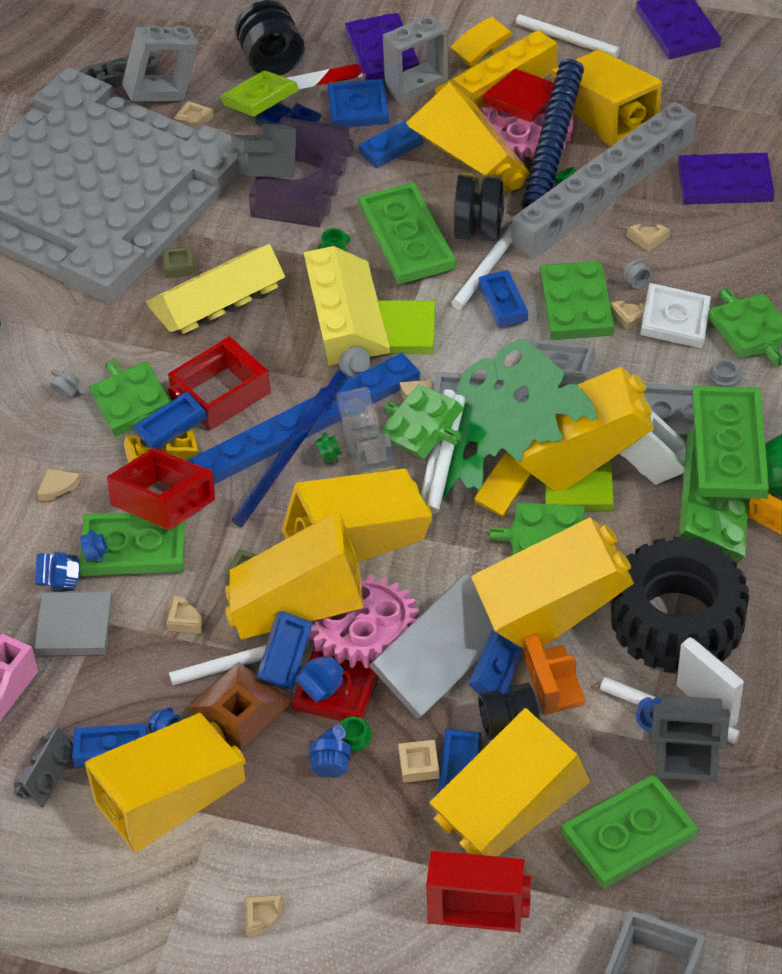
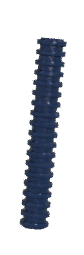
M563 59L559 63V69L557 70V76L552 88L553 91L550 95L536 152L531 164L530 175L528 176L521 201L523 209L549 192L554 186L564 142L569 130L568 127L573 115L572 112L577 100L576 97L581 85L580 82L585 70L583 64L577 60Z

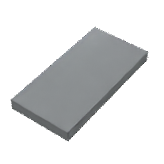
M467 574L461 576L369 664L371 669L416 719L420 718L480 659L492 629H494L472 579Z

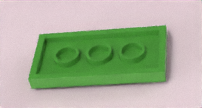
M415 182L358 197V206L398 285L456 269V260Z
M693 386L692 406L698 497L767 499L769 484L761 389L758 387Z
M693 427L687 434L678 537H684L686 541H693L694 538L703 540L704 545L711 547L713 544L723 551L722 555L724 557L729 555L738 563L745 557L749 498L698 497Z

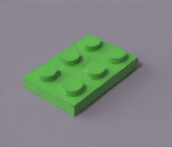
M601 260L540 265V277L551 340L614 336L613 318Z
M128 512L83 514L82 536L89 534L90 530H94L96 534L102 533L107 543L108 553L103 554V562H99V560L88 562L81 546V576L184 572L186 520L168 530Z
M653 774L561 825L560 833L604 890L696 838L699 828L662 782Z

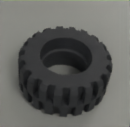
M673 537V540L665 541V538L654 540L651 546H648L646 543L635 549V555L631 553L626 557L631 565V569L628 572L634 584L611 600L612 629L616 632V639L622 647L628 646L627 653L634 659L642 658L644 665L653 669L656 666L662 667L664 672L674 673L675 670H678L681 644L689 637L695 639L718 660L724 661L741 642L748 609L749 588L746 585V577L740 568L737 569V563L729 555L724 557L722 555L723 551L713 544L711 547L704 545L703 540L695 538L693 541H686L684 537ZM681 593L699 599L709 609L694 616L680 617L658 610L650 601L664 594Z

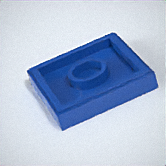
M384 79L327 84L332 129L389 124Z

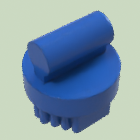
M56 551L52 555L45 553L37 554L35 585L49 586L50 590L57 591L76 589L80 572L78 557Z
M326 656L325 658L317 657L301 668L299 676L296 677L295 681L317 703L320 700L328 699L338 690L339 686L343 683V668L331 656Z
M335 725L310 744V769L318 776L339 777L348 771V762L351 759V746L342 741L346 733L341 725Z

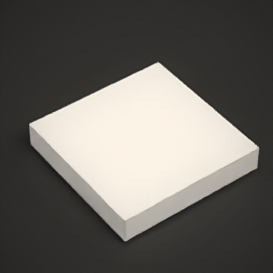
M649 283L640 335L702 349L705 341L711 296Z
M689 637L681 644L676 686L689 697L721 699V709H729V727L733 728L738 723L744 681L695 639Z

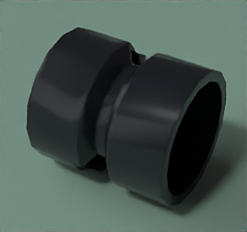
M529 682L508 687L504 695L498 690L478 694L480 717L489 740L494 739L524 708L528 709L540 720L536 697Z

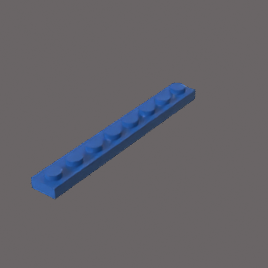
M402 352L186 461L213 471L214 484L400 391V382L419 381L420 371Z

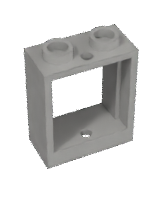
M432 14L383 34L385 89L400 104L434 90L435 87L448 80L447 28ZM426 42L427 62L403 72L402 52Z
M155 25L136 27L122 82L131 101H184L199 43L189 27H159ZM151 50H179L173 75H145Z
M629 910L604 974H621L634 940L686 958L687 962L682 974H695L702 957L705 936L698 934L688 926H675L661 921L653 914Z

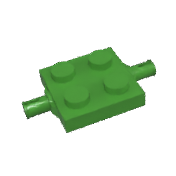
M726 287V290L725 288L721 289L718 296L725 304L709 309L708 319L740 359L751 355L764 354L767 355L775 367L781 366L782 354L778 350L782 346V315L764 293L738 299L729 287Z
M111 359L113 366L108 360L105 367L111 376L89 386L90 392L114 437L134 430V425L171 402L148 361L123 371L116 359Z
M417 384L401 405L394 401H387L388 405H384L385 413L392 416L378 434L384 441L422 460L442 440L456 445L458 444L456 440L460 441L461 439L460 432L451 428L464 408L458 401L423 385Z
M516 502L515 520L511 528L491 527L490 541L510 542L513 551L512 555L583 521L584 506Z

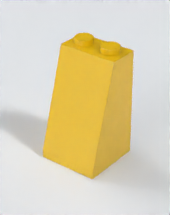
M600 49L575 59L583 64L585 70L580 82L581 85L578 90L573 113L609 147L660 112L662 81ZM555 68L552 70L553 83L557 76L556 73L559 68Z
M450 82L406 122L411 129L432 145L483 178L487 174L503 175V190L508 194L520 188L524 184L525 179L530 175L529 170L477 105Z
M620 366L578 384L592 402L597 413V419L592 421L582 416L576 422L568 415L556 414L558 428L563 439L558 442L548 440L545 443L533 440L530 447L524 450L521 462L516 460V463L552 490H567L654 430L650 416L652 409L646 401L644 394L646 387L638 375H631Z
M406 468L297 482L293 488L282 532L287 539L329 515L341 512L357 560L361 562L424 540L428 527L432 522V512L422 499L416 482L412 481Z
M341 512L329 515L229 570L230 585L225 586L227 600L230 606L226 607L227 620L231 628H237L241 640L271 632L278 611H284L311 622L364 608L360 567Z
M589 517L473 575L471 578L495 632L524 649V637L538 634L541 645L544 648L633 585L634 582L628 572L631 569V565L625 555L617 550L615 543L618 542V539L613 530L607 524L601 526Z
M524 708L429 803L437 813L433 820L448 835L455 831L462 838L458 843L467 854L498 857L585 788L591 781L578 754L528 709Z
M201 713L100 754L84 763L94 803L135 853L246 781L243 766L246 764V760L242 752L235 745L230 747L225 741L224 734L217 723L214 721L209 723Z

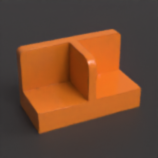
M538 634L524 637L523 659L544 715L583 706L585 704V697L576 676L575 657L568 655L563 645L543 649Z

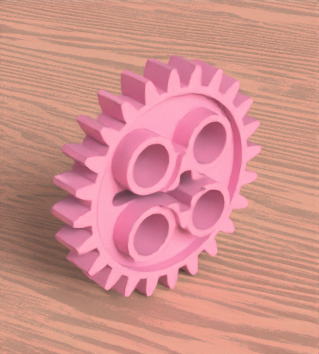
M488 105L487 108H482L481 112L519 157L521 162L524 161L525 157H529L533 161L546 110L534 121L529 122ZM573 115L570 120V125L568 127L569 130L566 135L565 141L571 140V133H573Z
M370 574L366 581L361 579L364 608L311 621L313 624L308 642H313L314 651L323 650L324 658L335 655V660L338 664H341L345 659L349 660L350 668H353L357 661H362L363 666L368 668L370 660H375L419 617V610L416 609V600L409 599L408 589L400 591L398 582L388 586L387 577L382 578L379 582H374L373 574Z

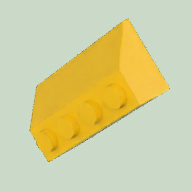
M537 30L514 41L435 87V93H438L450 82L471 99L480 110L487 108V105L483 103V94L515 68L540 78L551 74L552 70L557 68L558 43L540 30Z

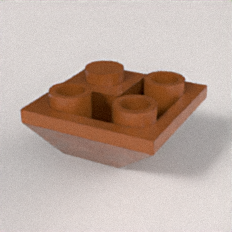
M238 662L189 706V711L194 715L201 713L209 723L212 721L217 723L224 737L242 750L291 704V700L270 684L257 680L255 673Z

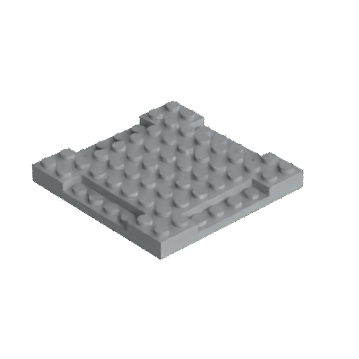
M66 67L32 98L34 107L0 137V253L111 305L162 254V250L167 249L242 174L238 171V150L231 147V136L207 125H203L199 130H196L114 95L112 85Z

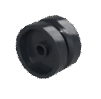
M459 172L454 206L455 239L471 240L475 234L477 221H479V236L481 240L498 242L504 215L503 175L487 174L482 182L481 193H479L477 175L475 173Z

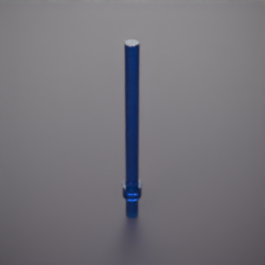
M337 371L325 388H321L313 399L315 402L232 518V522L239 527L245 525L324 411L331 409L337 400L336 394L348 379L345 373Z

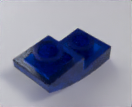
M297 102L292 109L277 103L259 113L255 124L261 127L262 124H286L296 128V136H309L320 121L322 114Z

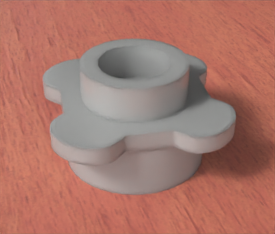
M55 369L51 371L55 378L50 385L56 392L68 399H72L75 393L83 394V390L77 385L80 380L74 374L67 370H64L62 374Z

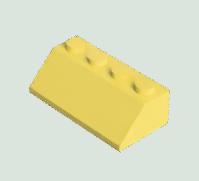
M269 243L249 250L146 300V303L170 332L181 330L182 334L199 327L197 321L206 316L210 321L225 314L224 307L234 303L236 308L252 300L250 295L259 290L263 295L278 288L277 281L285 278V275Z
M335 246L303 252L328 366L339 364L342 353L350 347L363 348L369 357L391 353L368 261Z

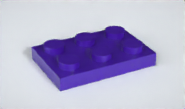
M695 0L636 1L637 13L668 60L720 47V35Z
M398 13L384 14L345 23V33L364 80H385L383 34L404 26ZM413 47L402 52L403 72L420 65Z
M768 153L678 155L683 205L774 201V187Z

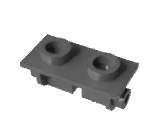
M56 726L53 732H48L46 736L40 738L39 745L30 758L34 765L26 766L19 779L14 783V794L18 798L25 800L28 796H32L40 807H44L73 756V743L59 726Z

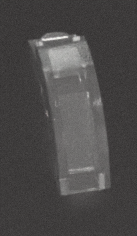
M364 387L336 393L345 443L357 475L395 470L396 461L389 434L382 435L380 432L369 388Z

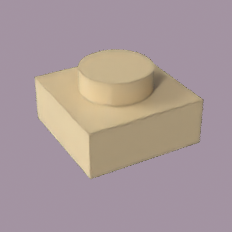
M435 740L398 744L403 783L439 779Z

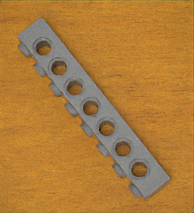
M675 101L512 217L511 245L530 258L535 259L693 143L697 114Z

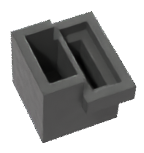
M262 124V136L231 135V147L238 150L239 172L246 176L295 177L296 128L286 124Z
M661 695L660 704H654L651 731V744H657L656 778L717 782L719 749H727L730 719L729 709H721V699Z

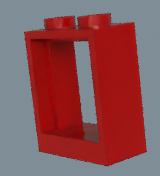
M230 336L168 373L170 384L168 392L171 399L174 400L187 391L205 410L207 418L201 421V423L209 431L271 393L269 370ZM226 368L242 381L241 384L209 404L192 390Z
M156 448L150 449L107 476L110 505L168 530L215 501L213 471ZM156 482L171 487L162 494H157L147 489Z
M431 850L426 881L428 924L520 933L522 918H529L531 906L532 875L524 874L525 859Z

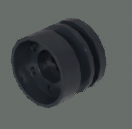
M264 0L245 8L238 16L235 24V36L254 72L258 74L265 70L281 76L293 70L302 60L305 52L304 40L284 5L277 1Z

